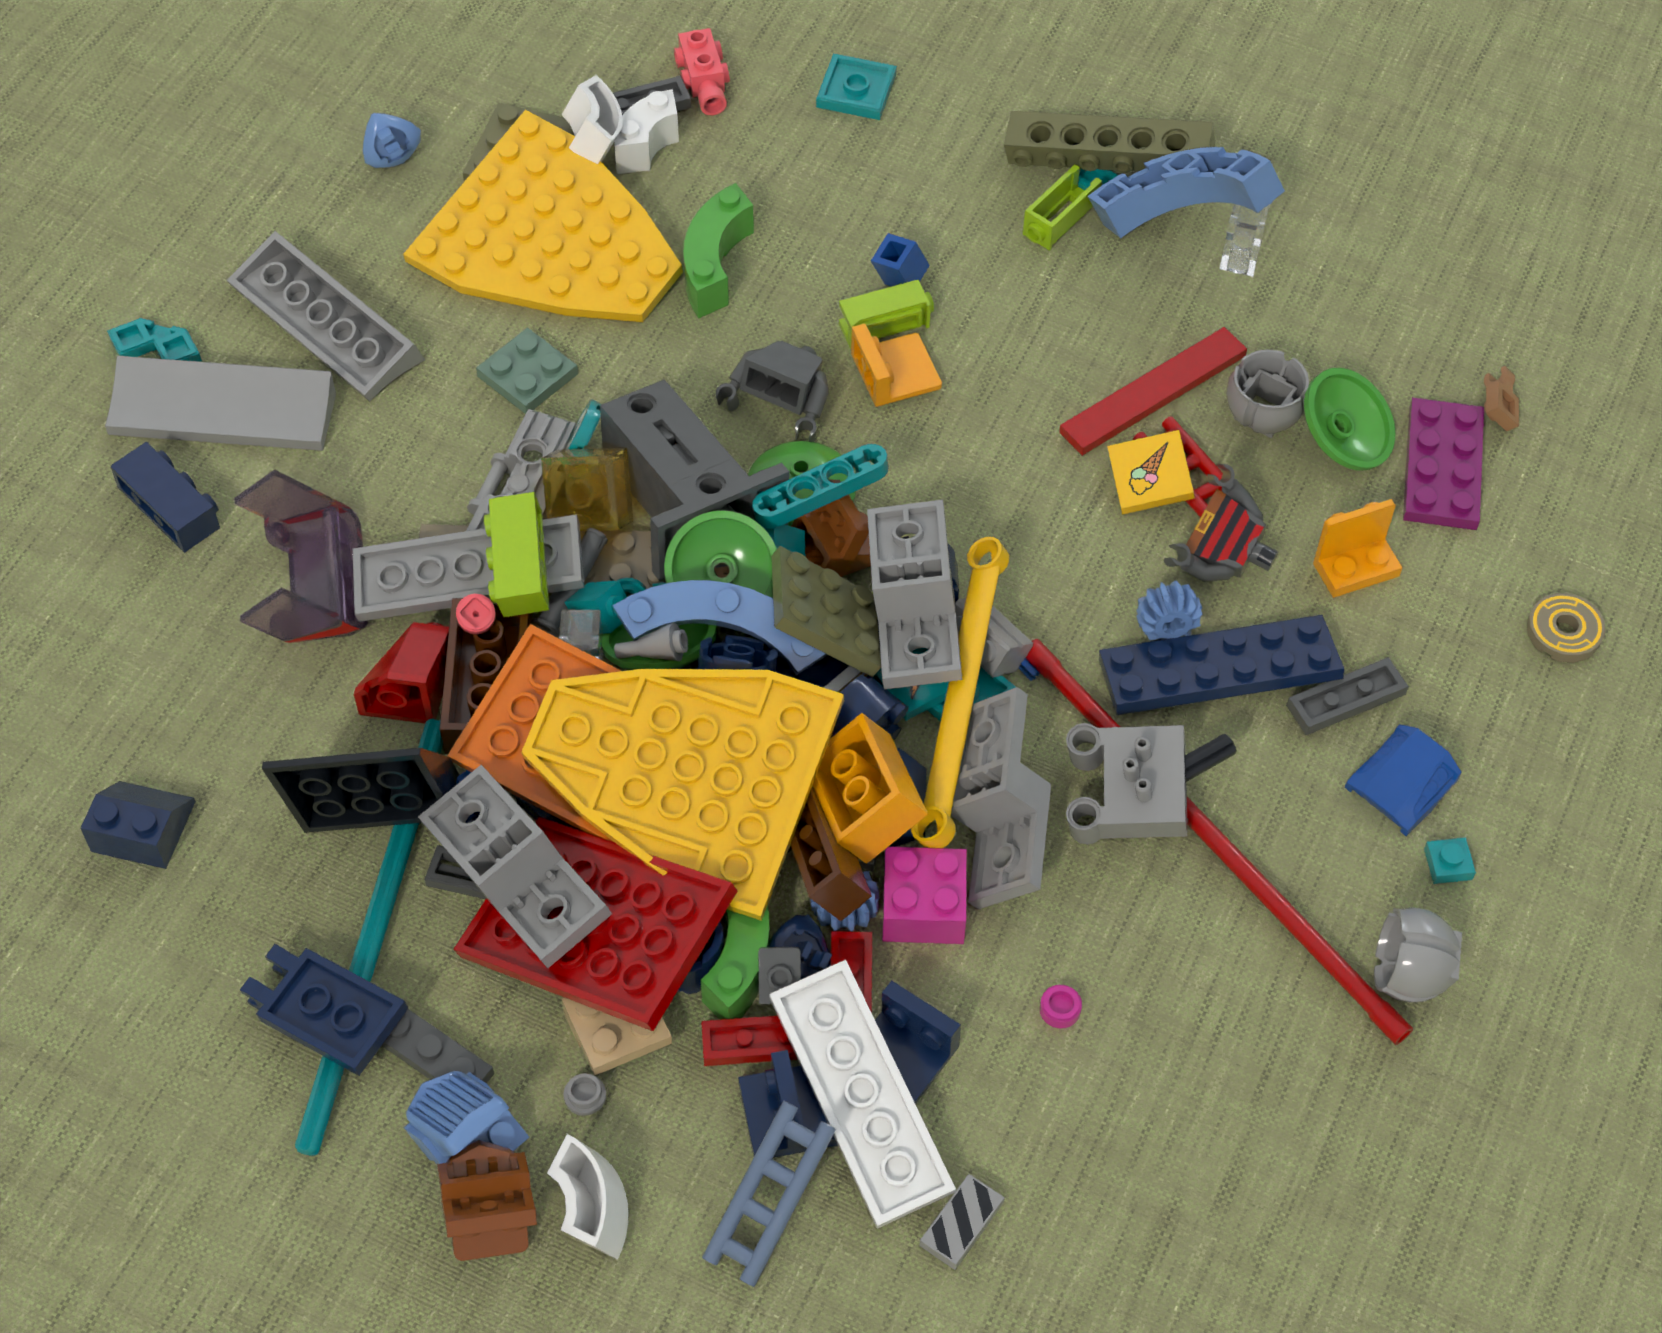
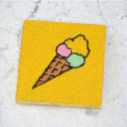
M1179 430L1107 446L1122 515L1195 499Z

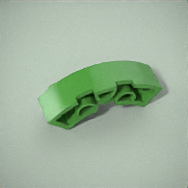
M737 183L715 194L699 209L692 219L685 236L683 249L685 288L690 305L698 319L729 305L728 277L721 266L722 258L727 256L729 251L738 242L754 233L753 204Z
M768 905L762 921L728 909L722 917L728 931L725 946L715 965L700 980L702 1002L719 1019L742 1018L759 994L758 951L761 947H768L770 941Z

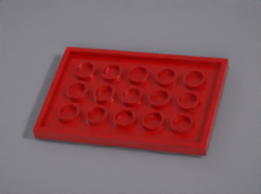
M538 817L535 822L536 825L544 832L562 858L606 904L612 915L547 968L486 898L454 947V951L463 959L654 1031L738 892L732 882L651 855L653 859L649 863L667 871L663 876L615 842ZM564 907L554 908L549 913L547 919L558 917Z

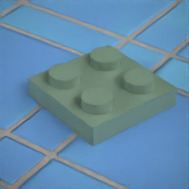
M528 327L476 367L478 378L525 414L528 409L534 410L578 375L577 364Z

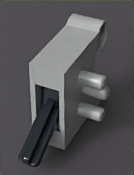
M1087 723L1075 725L1070 729L1066 737L1071 763L1079 770L1090 771L1099 767L1104 760V806H1100L1096 800L1090 797H1080L1073 800L1066 811L1071 836L1075 841L1086 845L1093 844L1100 839L1187 836L1186 782L1235 755L1237 750L1234 742L1228 735L1222 734L1186 755L1184 725L1097 728ZM1086 742L1095 745L1086 752L1076 749L1080 744ZM1088 815L1095 818L1094 822L1087 826H1081L1076 823L1082 816Z

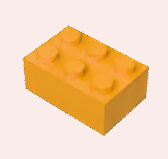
M861 713L830 738L812 786L837 843L867 864L926 817L928 812L891 735L865 714Z

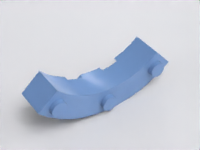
M1206 147L1184 150L1145 162L1146 169L1136 172L1129 177L1122 173L1088 195V198L1102 224L1122 238L1141 224L1161 214L1194 204L1212 202L1232 203L1244 206L1258 213L1264 207L1270 205L1285 190L1271 161L1267 158L1242 149L1238 153H1228L1224 147Z
M711 580L672 582L648 588L613 605L614 612L633 641L673 622L678 626L701 623L741 631L764 642L771 650H777L778 656L789 666L795 676L828 656V654L774 628L773 598L732 583Z

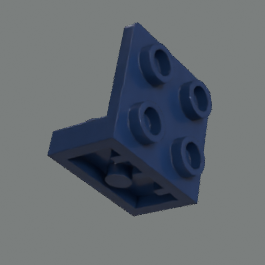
M891 980L882 992V1011L875 1021L916 1104L959 1048L961 1024Z

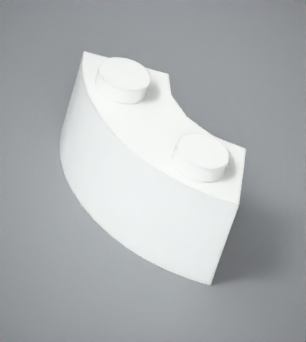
M597 75L581 83L576 88L562 113V116L570 124L575 136L569 149L596 164L600 161L602 162L620 133L623 121L619 103L608 86Z
M673 89L652 92L649 96L633 104L622 115V128L614 141L617 174L650 171L651 160L656 152L666 145L679 142L678 116Z
M567 1134L547 1172L548 1175L559 1183L565 1196L566 1215L561 1231L618 1260L628 1228V1202L623 1183L613 1166L602 1155Z

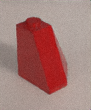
M413 622L355 688L354 698L358 714L423 724L429 719L436 720L444 690L449 627L435 622L427 624Z

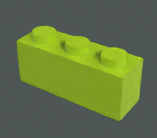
M529 492L489 499L490 514L484 515L486 534L488 537H491L492 547L486 548L488 567L494 573V580L488 581L491 602L498 604L503 617L549 610L543 518L535 493Z

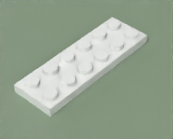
M847 961L839 962L769 994L771 1003L827 1123L836 1128L833 1134L876 1228L885 1226L955 1193L956 1188Z

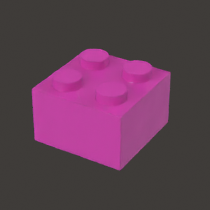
M887 847L885 849L882 942L964 944L966 929L967 849Z

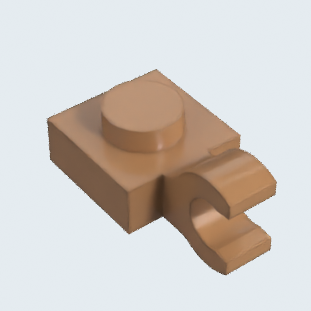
M1506 366L1501 367V376L1498 380L1490 373L1484 377V385L1486 386L1484 408L1487 416L1492 421H1496L1503 429L1509 431L1519 426V398L1513 393L1515 375Z

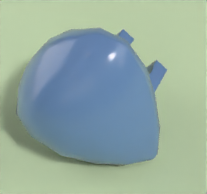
M372 113L366 126L362 151L365 163L374 168H387L403 164L411 157L419 145L421 130L405 119L385 113Z

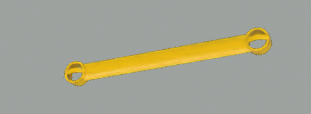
M995 537L979 539L970 547L967 553V561L972 567L958 634L962 680L950 681L948 683L924 799V806L928 815L911 828L913 837L924 848H944L953 840L956 832V825L950 816L998 576L1007 568L1009 563L1007 550ZM990 552L992 561L985 565H979L981 558ZM936 820L937 834L932 837L923 838L925 828Z

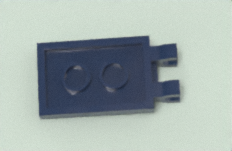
M274 944L265 956L267 961L275 964L272 967L273 971L284 977L275 990H271L252 977H249L240 989L242 994L249 997L247 1000L249 1005L259 1009L256 1015L261 1022L360 1076L408 1010V1006L403 999L319 954L305 948L298 958L277 944Z

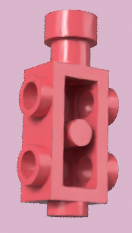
M710 28L678 33L679 47L674 48V56L677 68L684 67V70H680V75L687 90H691L692 97H698L700 108L704 114L711 116L720 114L727 106L724 95V83L730 82L727 63L720 62L723 60L720 41H714Z

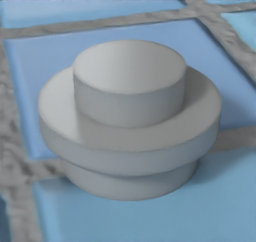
M587 1073L578 1074L566 1084L564 1088V1101L571 1112L582 1116L591 1115L603 1107L606 1101V1089L598 1077Z

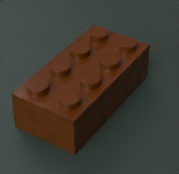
M452 598L440 721V733L445 754H449L530 624L532 625V613L503 617L498 604H493L496 617L492 627L482 634H470L459 626L456 617L457 605L463 598Z

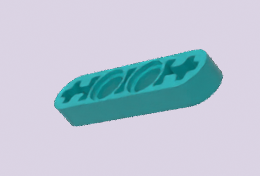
M877 444L863 445L761 492L754 498L752 504L756 522L764 528H776L879 481L886 476L889 469L886 450ZM837 473L848 476L846 480L840 483H832L828 480L830 476ZM802 489L814 491L813 495L805 499L794 496L796 492Z

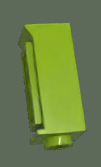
M1074 164L1025 210L1023 235L1050 251L1052 245L1093 207L1088 195L1101 187L1102 180L1096 177L1090 183V186L1083 190L1078 187L1080 167ZM1070 200L1072 203L1050 222L1049 219Z
M914 280L840 300L839 307L845 318L839 319V326L851 349L852 327L864 323L871 336H877V338L919 328L922 325H925L926 329L930 328V313L934 312V302L931 294L924 292L919 280Z

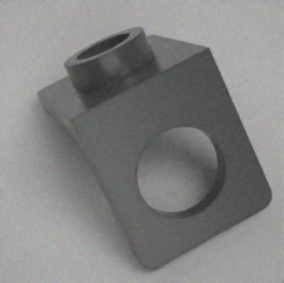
M759 948V1004H772L769 994L801 980L800 948Z

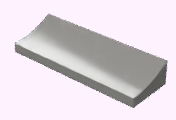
M276 231L227 279L228 283L369 402L398 376L425 361V358L414 343Z
M117 356L112 398L105 427L108 435L323 451L336 391L331 371Z

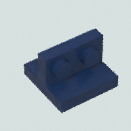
M788 1050L771 1053V1069L764 1070L763 1073L738 1077L753 1157L783 1100L799 1108L793 1121L811 1131L816 1132L821 1121L827 1123L801 1065L791 1067ZM834 1135L827 1147L838 1146ZM784 1136L773 1158L805 1152L807 1148Z

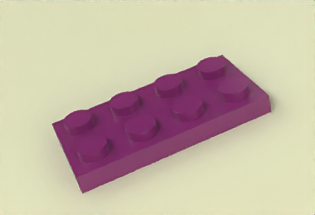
M1412 397L1409 406L1403 509L1404 521L1477 530L1480 523L1484 407Z

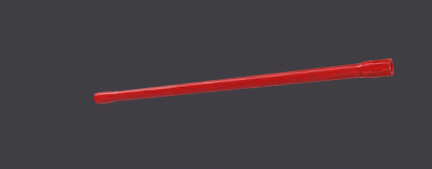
M1039 639L1032 640L1033 647L1026 656V659L1069 700L1091 725L1097 728L1120 727L1065 670L1059 659ZM1187 796V825L1368 1013L1370 1020L1394 1045L1404 1041L1413 1031V1027L1389 1002L1383 1000Z

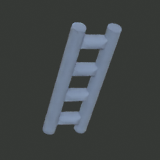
M783 1100L702 1256L709 1263L718 1265L722 1255L725 1254L746 1266L739 1279L752 1287H755L836 1131V1128L823 1121L820 1122L816 1132L793 1121L799 1108ZM784 1136L807 1148L795 1172L773 1160ZM764 1175L786 1187L775 1211L752 1199ZM743 1215L766 1227L754 1251L732 1239Z

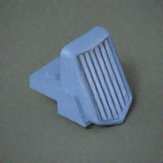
M452 1071L422 1083L406 1111L409 1123L403 1127L426 1157L436 1164L446 1163L451 1156L456 1155L477 1140L490 1142L514 1151L529 1138L528 1134L508 1111L509 1106L499 1095L492 1091L488 1084L474 1076L471 1072L465 1074L460 1071Z

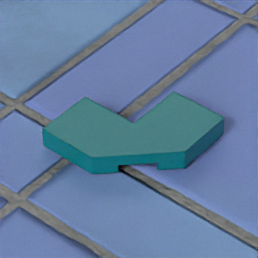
M139 318L107 330L118 356L139 357L156 350L160 359L202 361L189 332L184 328L176 326L167 328L155 325L152 320Z

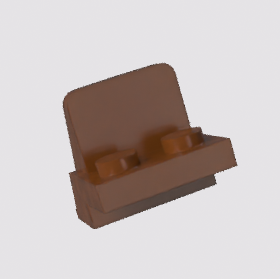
M828 479L832 483L841 482L840 480ZM849 495L794 519L791 527L805 531V557L809 561L824 569L834 570L840 577L871 567L868 516L858 511Z
M477 1140L456 1155L451 1156L446 1163L437 1164L447 1238L452 1237L454 1256L457 1260L465 1261L520 1253L528 1248L527 1226L537 1225L525 1152L515 1153L509 1148Z

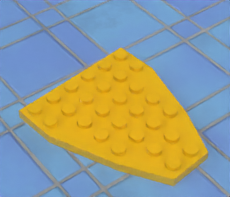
M526 109L403 253L406 263L462 294L565 316L644 322L683 273L682 264L646 210L601 161L596 164L574 153L569 149L575 138L574 135Z
M636 669L551 680L521 753L524 759L584 820L617 845L641 859L647 866L663 876L667 873V871L649 863L653 859L651 856L653 855L732 882L738 892L727 909L762 921L842 708L844 694L770 670Z

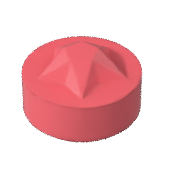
M467 595L461 599L456 608L459 626L470 634H482L488 631L494 624L496 617L494 605L484 595Z

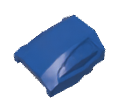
M1399 724L1381 748L1346 782L1345 788L1349 792L1354 790L1401 828L1400 832L1407 836L1431 813L1444 795L1459 780L1462 772L1451 754L1419 728Z

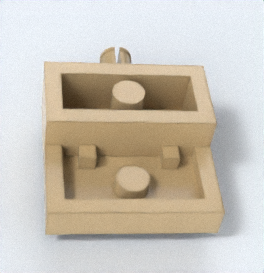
M562 998L565 1017L579 1048L582 1047L594 1076L672 1044V1036L663 1017L655 1030L650 1031L570 999Z

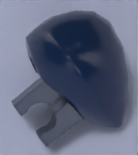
M795 915L782 924L769 941L768 947L800 948L801 980L831 966L832 954L829 953L819 926L809 915Z

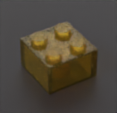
M627 448L556 450L541 457L547 519L577 515L580 531H586L587 528H593L598 531L620 530L634 521Z

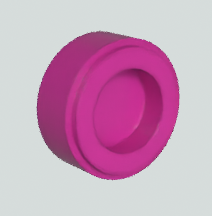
M1054 985L1043 993L1040 1002V1014L1048 1025L1055 1028H1068L1078 1021L1082 1009V1000L1076 990L1067 985Z

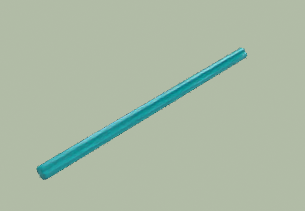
M429 719L426 721L418 748L438 754L441 753L443 746L440 733L441 720ZM419 823L394 825L349 968L350 972L371 982ZM324 1056L321 1058L295 1142L297 1152L309 1156H315L319 1153L344 1071V1067Z

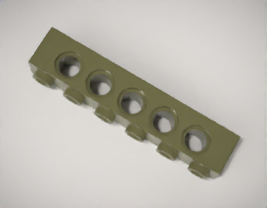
M1011 111L1004 148L1008 164H1015L1020 167L1034 165L1061 169L1063 167L1071 168L1075 164L1086 171L1100 169L1128 173L1130 171L1139 172L1146 169L1145 162L1168 154L1196 148L1215 147L1216 140L1213 122Z

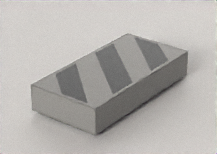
M968 1174L920 1239L919 1246L956 1270L1001 1208L1005 1197Z

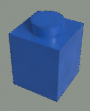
M890 233L886 235L871 259V263L884 284L891 287L914 280H919L920 282L930 266L916 241Z

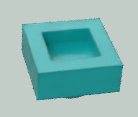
M1466 837L1427 841L1424 852L1433 884L1473 880L1476 871Z

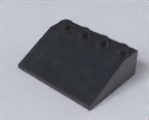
M423 748L266 761L262 764L263 772L304 833L422 823L418 816L457 785V777L460 775L450 757Z

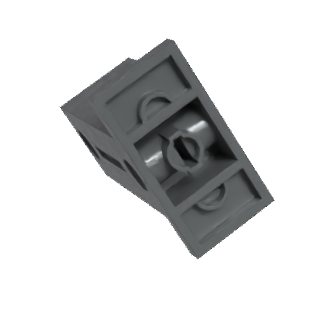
M665 379L600 405L603 460L651 516L652 572L659 581L665 579L664 563L669 544L677 531L685 523L696 516L711 511H733L755 520L752 507L754 498L761 492L789 480V470L782 463L748 476Z

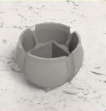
M1259 350L1242 358L1241 363L1236 366L1229 377L1226 394L1229 409L1234 416V420L1244 427L1252 428L1256 433H1262L1272 438L1275 433L1282 432L1295 425L1305 412L1304 398L1309 386V378L1306 369L1295 357L1290 361H1286L1284 357L1285 352ZM1257 395L1276 406L1257 403L1253 399Z
M1415 907L1393 908V913L1389 912L1384 921L1375 957H1378L1382 962L1374 967V982L1377 990L1388 994L1396 1000L1409 1003L1424 1002L1442 994L1459 979L1462 932L1452 930L1444 919L1429 910Z

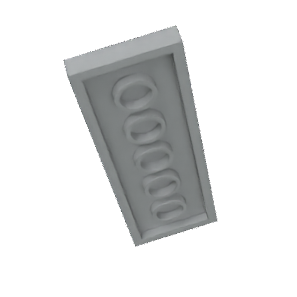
M577 515L544 519L543 531L548 593L585 588L580 523ZM484 528L353 548L354 607L356 618L360 622L451 608L452 598H464L470 594H481L490 598L488 581L494 580V573L488 567L486 548L492 547L491 537L487 536Z

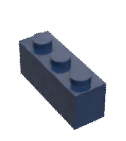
M145 442L110 466L118 489L184 553L220 529L216 512L219 509L215 501L207 493L201 495L186 472L182 471L179 473L174 469L171 459L164 451L160 450L157 452L148 442Z

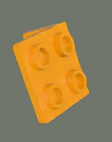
M865 323L852 327L851 355L875 407L942 388V381L918 333L879 342L877 336H871Z
M1392 499L1380 503L1371 502L1361 509L1348 513H1336L1324 522L1313 565L1333 598L1400 576L1402 566L1385 540L1396 507Z

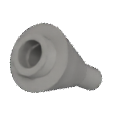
M673 622L638 638V640L616 643L614 651L617 659L641 656L681 661L683 653L688 650V639L685 631L679 629L678 625Z

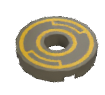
M1555 593L1544 596L1534 604L1527 620V635L1534 647L1541 653L1544 650L1546 653L1551 654L1550 658L1554 660L1575 663L1590 658L1600 647L1605 635V622L1599 610L1588 600L1574 594ZM1556 624H1569L1575 632H1562Z

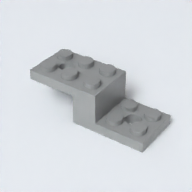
M943 500L867 509L872 590L879 624L884 689L962 680L955 595L949 562ZM905 534H916L912 538H901ZM917 648L929 649L922 654L912 653Z
M1018 687L973 704L951 811L952 817L976 832L968 903L977 909L1032 893L1041 888L1051 783L1020 763L1028 694Z
M482 765L418 816L427 829L471 878L483 895L547 968L612 915L606 904L562 858L544 832ZM480 812L479 817L475 821L465 823L471 814ZM564 907L558 917L547 919L549 913L554 908Z

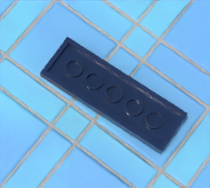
M1323 615L1099 650V662L1116 715L1340 680L1344 677V666Z

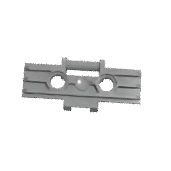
M528 409L506 454L495 453L490 461L492 467L476 498L470 500L467 509L474 516L466 531L485 528L484 515L490 514L489 499L529 492L535 493L542 510L543 520L550 519L551 515L547 505L553 493L557 498H562L567 488L563 475L554 472L571 438L576 423ZM531 450L542 453V457L535 462H528L523 459L525 453ZM504 474H509L510 477L507 479L501 495L494 496Z

